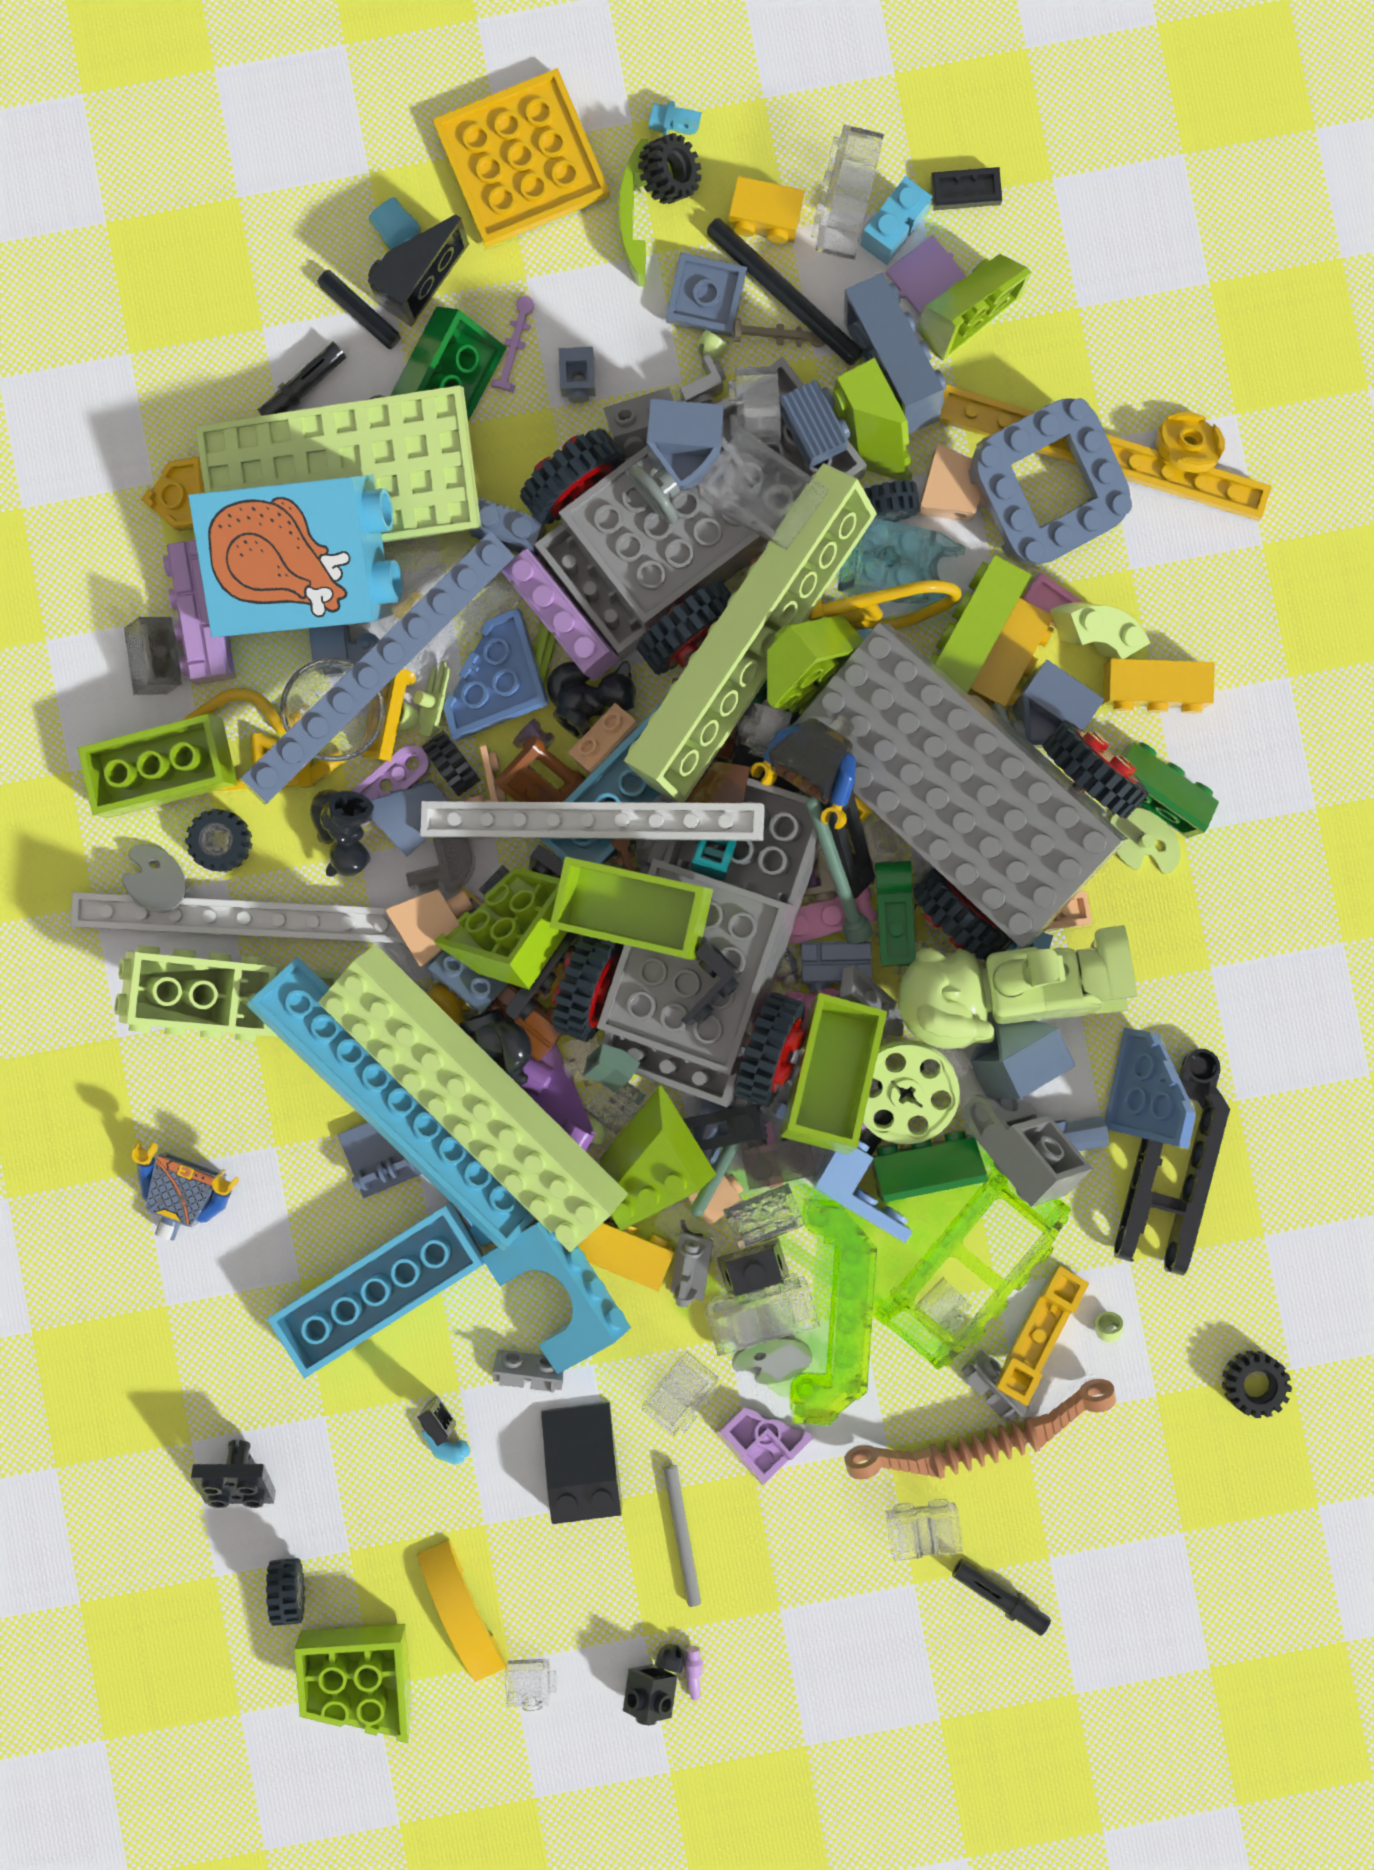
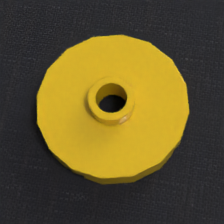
M1184 411L1173 413L1168 416L1167 420L1162 422L1156 433V446L1160 455L1170 465L1182 471L1198 473L1206 472L1216 466L1225 450V439L1221 430L1215 424L1211 426L1205 422L1206 417L1201 414Z

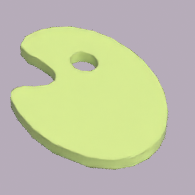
M1136 808L1127 819L1119 817L1116 813L1112 816L1110 823L1128 838L1116 852L1117 856L1133 870L1140 869L1143 858L1146 855L1154 859L1158 869L1163 874L1171 873L1177 867L1180 859V846L1174 832L1164 820L1151 811L1142 808ZM1157 840L1164 844L1163 852L1156 849L1155 842Z

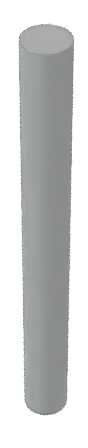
M669 1465L663 1468L687 1603L689 1607H694L701 1604L700 1591L677 1465Z

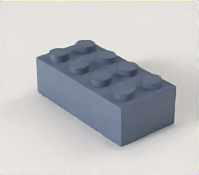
M882 272L845 289L844 324L852 340L862 349L861 357L864 363L875 358L908 420V432L911 434L940 420L942 405H944L943 393L946 390V383L939 370L934 371L929 362L931 355L926 343L923 340L918 341L914 333L916 328L912 316L908 311L904 313L900 307V295L895 284H888Z

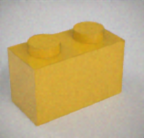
M738 176L729 214V227L741 236L751 237L755 234L765 236L771 242L785 244L787 241L794 243L805 190Z

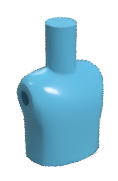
M392 197L382 203L369 216V222L378 231L389 250L419 235L421 230L417 221L403 208L396 197Z

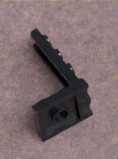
M539 844L530 856L529 870L560 878L564 862ZM567 932L530 989L521 987L506 1008L505 1017L509 1021L516 1023L519 1018L525 1021L537 1005L532 1000L540 990L546 993L557 978L553 972L561 962L565 963V959L570 951L576 952L574 944L581 936L580 934Z

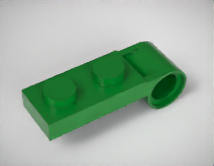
M911 861L875 863L881 967L910 966L916 957Z

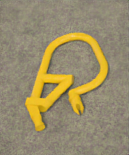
M917 581L827 603L819 600L807 619L813 621L823 616L828 618L843 615L853 628H872L873 630L880 622L890 624L894 629H901L920 623L950 609L959 602L962 592L956 584L947 581ZM921 593L948 594L943 599L913 613L889 619H881L883 612L877 605Z
M233 688L219 693L188 714L183 720L211 714L230 701L246 700L258 706L278 734H283L304 715L303 711L310 708V705H300L290 714H285L282 720L269 700L262 694L251 689ZM263 733L250 734L252 766L265 754V750L268 751L278 740ZM339 750L333 756L325 760L322 759L315 765H313L312 759L284 787H315L316 783L331 774L340 763L343 764L346 760ZM241 777L236 778L238 785L217 791L238 790L248 788L241 781H239Z

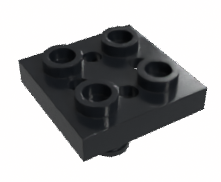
M236 1440L228 1442L226 1464H193L191 1479L204 1503L211 1507L225 1508L229 1504H243L246 1507L259 1508L263 1504H274L276 1490L264 1464H247L251 1444L247 1441L239 1440V1447L236 1446Z

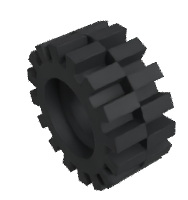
M676 133L667 134L649 142L643 147L644 151L640 152L639 158L643 161L638 163V169L644 171V174L640 175L641 181H647V185L644 188L647 192L653 191L651 197L654 200L660 199L659 203L671 204L693 195L694 191H697L699 188L697 182L701 181V175L697 173L701 169V164L695 163V158L698 157L697 152L691 153L690 149L693 145L689 141L684 143L685 137L682 135L677 136ZM667 162L669 163L672 169L673 177L668 169Z
M444 730L421 746L458 797L481 781Z
M1251 1350L1246 1351V1355L1241 1353L1235 1355L1237 1360L1235 1362L1230 1360L1226 1364L1230 1367L1228 1372L1224 1370L1222 1374L1226 1378V1381L1222 1382V1388L1227 1392L1225 1393L1226 1398L1242 1413L1248 1416L1252 1415L1254 1418H1261V1415L1267 1418L1271 1417L1274 1410L1279 1413L1283 1409L1280 1404L1282 1402L1287 1404L1290 1399L1286 1396V1392L1292 1391V1386L1287 1382L1291 1380L1290 1375L1284 1371L1286 1368L1273 1357L1260 1351L1255 1353ZM1255 1371L1264 1372L1269 1380L1267 1391L1259 1397L1249 1396L1244 1389L1246 1377Z

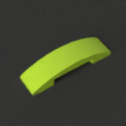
M641 139L633 150L625 168L619 197L622 247L630 272L638 286H645L646 241L633 240L634 186L647 185L646 180L641 181L640 175L644 174V171L638 169V163L643 161L639 158L640 152L644 151L643 147L648 144V139Z

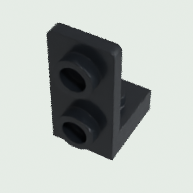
M705 942L695 953L702 959L699 962L701 968L712 978L718 975L721 979L681 1019L685 1025H692L695 1022L699 1025L702 1024L715 1010L711 1005L720 996L726 999L740 985L737 978L742 972L710 942Z

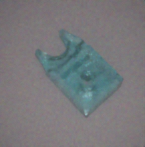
M874 518L840 568L837 591L859 595L917 581L940 580L937 574L939 559L942 557L965 555L966 547L954 542L941 532ZM921 593L891 600L890 602L922 605L941 600L948 596V594Z

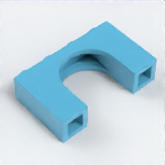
M537 1220L527 1226L507 1249L502 1251L495 1246L483 1255L482 1259L499 1286L504 1285L526 1271L540 1270L554 1276L565 1287L572 1303L571 1322L555 1330L538 1345L555 1372L559 1374L614 1344L631 1329V1326L580 1248L577 1246L573 1251L569 1252L555 1238V1233H550Z

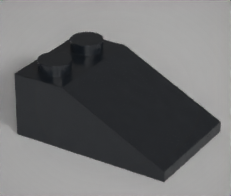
M455 214L391 249L382 260H376L369 270V279L367 281L378 305L411 327L469 245L462 219Z
M610 1402L541 1410L551 1523L559 1524L621 1516L623 1502Z

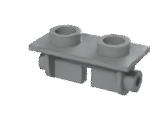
M680 1231L670 1290L671 1293H674L673 1297L678 1306L688 1307L694 1299L704 1300L714 1240Z
M497 1350L492 1374L493 1381L499 1382V1386L524 1388L526 1378L531 1379L530 1389L550 1391L551 1393H554L555 1389L562 1390L563 1372L557 1374L545 1355Z
M979 1350L974 1365L969 1362L961 1369V1372L964 1374L963 1379L979 1396L989 1389L993 1392L986 1398L985 1402L1002 1420L1006 1418L1011 1422L1018 1414L1023 1417L1027 1406L1022 1405L995 1388L1002 1370L1000 1364L994 1358L988 1357L982 1350Z

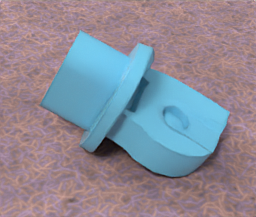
M669 101L668 106L653 103L649 129L661 131L663 136L667 135L669 130L687 135L694 134L699 128L702 112L675 108L674 101Z

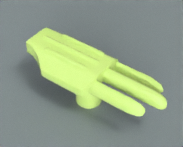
M444 660L440 662L439 671L437 666L432 667L426 691H417L413 697L414 703L419 705V735L424 737H435L440 723L450 672Z

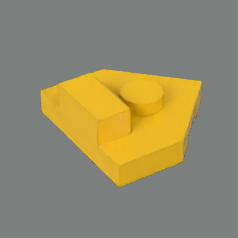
M200 457L169 461L161 471L163 475L152 490L148 489L141 501L158 513L175 530H192L194 527L188 495L205 493Z

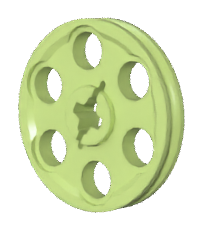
M901 1040L879 1047L873 1078L878 1079L882 1083V1088L876 1094H869L863 1120L864 1125L876 1136L897 1144H915L935 1137L949 1125L959 1105V1083L950 1061L936 1048L918 1041ZM892 1053L903 1055L905 1058L904 1065L899 1069H890L885 1064L888 1055ZM927 1059L936 1060L940 1064L939 1070L933 1075L923 1074L920 1071V1065L923 1061ZM897 1085L904 1089L912 1086L915 1099L907 1095L900 1098L901 1094ZM939 1090L946 1091L951 1096L949 1103L944 1106H936L931 1102L932 1095ZM882 1109L890 1111L893 1114L892 1121L887 1125L877 1124L873 1119L877 1111ZM919 1115L926 1118L928 1123L923 1130L913 1131L908 1127V1121L912 1117Z

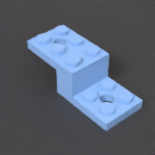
M779 1100L772 1111L782 1120H784L787 1103ZM859 1140L857 1149L849 1155L829 1150L810 1181L813 1188L906 1243L913 1232L906 1225L908 1219L888 1205L884 1210L876 1206L878 1201L873 1196L857 1187L873 1160V1157L867 1153L869 1146Z

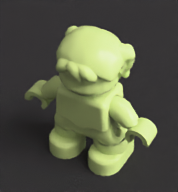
M1124 925L1100 928L1095 932L1090 948L1078 949L1076 951L1070 948L1037 949L1035 946L991 953L986 959V969L981 970L976 957L967 950L959 948L953 954H943L933 948H922L916 953L915 961L908 967L900 985L899 1010L902 1020L913 1035L928 1045L937 1048L957 1049L966 1048L974 1043L993 1042L994 1028L992 1024L987 1022V1012H992L996 1023L1009 1024L1041 1019L1079 1017L1092 1013L1098 1015L1128 1011L1126 998L1137 997L1126 928Z

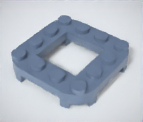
M1066 398L1045 405V407L983 438L976 445L977 448L972 457L971 470H968L971 484L977 483L1005 543L1001 546L1002 550L1008 557H1013L1023 564H1044L1065 555L1116 527L1132 509V500L1127 480L1097 414L1084 399ZM1065 437L1092 498L1039 527L1011 465Z

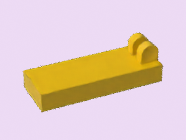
M402 669L373 698L362 757L391 761L406 685H413L416 681V675L413 672Z

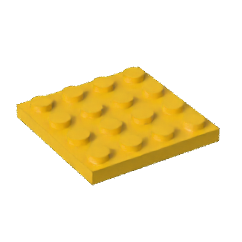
M558 68L432 119L485 248L610 197L609 188Z

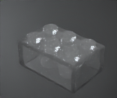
M844 124L841 137L834 136L828 168L823 179L820 202H818L813 222L814 226L811 237L817 238L815 251L855 260L884 138L883 133Z
M797 1273L788 1274L784 1282L742 1295L731 1297V1294L727 1292L710 1298L711 1303L705 1305L707 1321L718 1356L820 1327L805 1276L798 1277Z

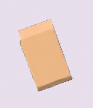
M1080 891L1046 927L1043 933L1058 929L1092 925L1087 891Z

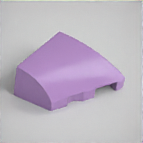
M743 1407L715 1432L761 1485L765 1484L788 1460H792L814 1438L807 1431H801L785 1425L784 1422L774 1418L770 1419L762 1416L758 1412Z

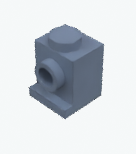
M593 347L558 348L560 391L562 397H568V401L571 403H585L589 401V396H596ZM576 375L584 377V381L572 382V379Z

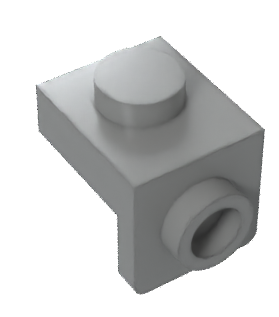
M709 353L702 356V366L706 376L680 387L681 401L711 403L713 397L723 393V381L726 380L724 370L718 360L713 362Z

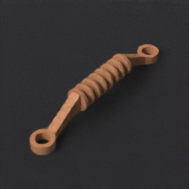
M1105 1379L1089 1380L1049 1414L1034 1418L1030 1416L1025 1417L1023 1430L1020 1429L1015 1421H1011V1433H1007L1002 1425H998V1437H994L987 1428L984 1429V1441H981L977 1434L972 1432L970 1445H967L962 1436H958V1448L955 1449L949 1440H944V1452H940L935 1443L930 1444L928 1448L914 1452L882 1449L871 1445H859L846 1453L844 1457L848 1474L854 1479H868L877 1474L882 1467L904 1472L911 1471V1473H920L921 1475H930L942 1479L945 1478V1466H949L955 1475L958 1474L959 1462H962L968 1471L972 1470L973 1458H976L981 1467H985V1455L989 1454L994 1463H999V1451L1001 1450L1008 1460L1012 1459V1447H1016L1021 1456L1025 1455L1026 1443H1029L1032 1449L1037 1452L1040 1451V1448L1047 1441L1049 1442L1054 1435H1057L1084 1410L1098 1413L1111 1409L1116 1403L1114 1385ZM1097 1394H1104V1395L1099 1396V1397H1092V1396L1097 1395ZM868 1460L865 1463L857 1464L860 1461Z

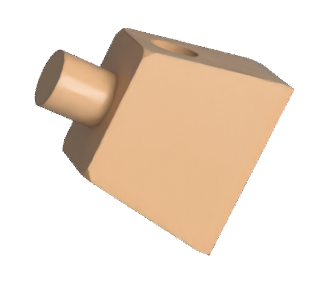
M937 444L920 500L921 511L917 515L969 521L973 519L978 505L988 507L977 483L971 484L968 470H971V458Z
M437 889L386 909L385 912L418 966L422 967L442 950L433 941L442 933L447 937L460 925L457 918L474 908L464 891L445 901L441 892Z

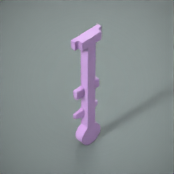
M522 296L517 300L516 306L519 315L517 321H510V325L515 327L512 339L506 338L504 342L505 346H509V351L501 379L492 380L491 387L514 393L515 385L508 383L517 349L524 350L526 345L524 342H520L522 330H530L531 326L525 323L526 316L530 315L534 310V302L528 296Z

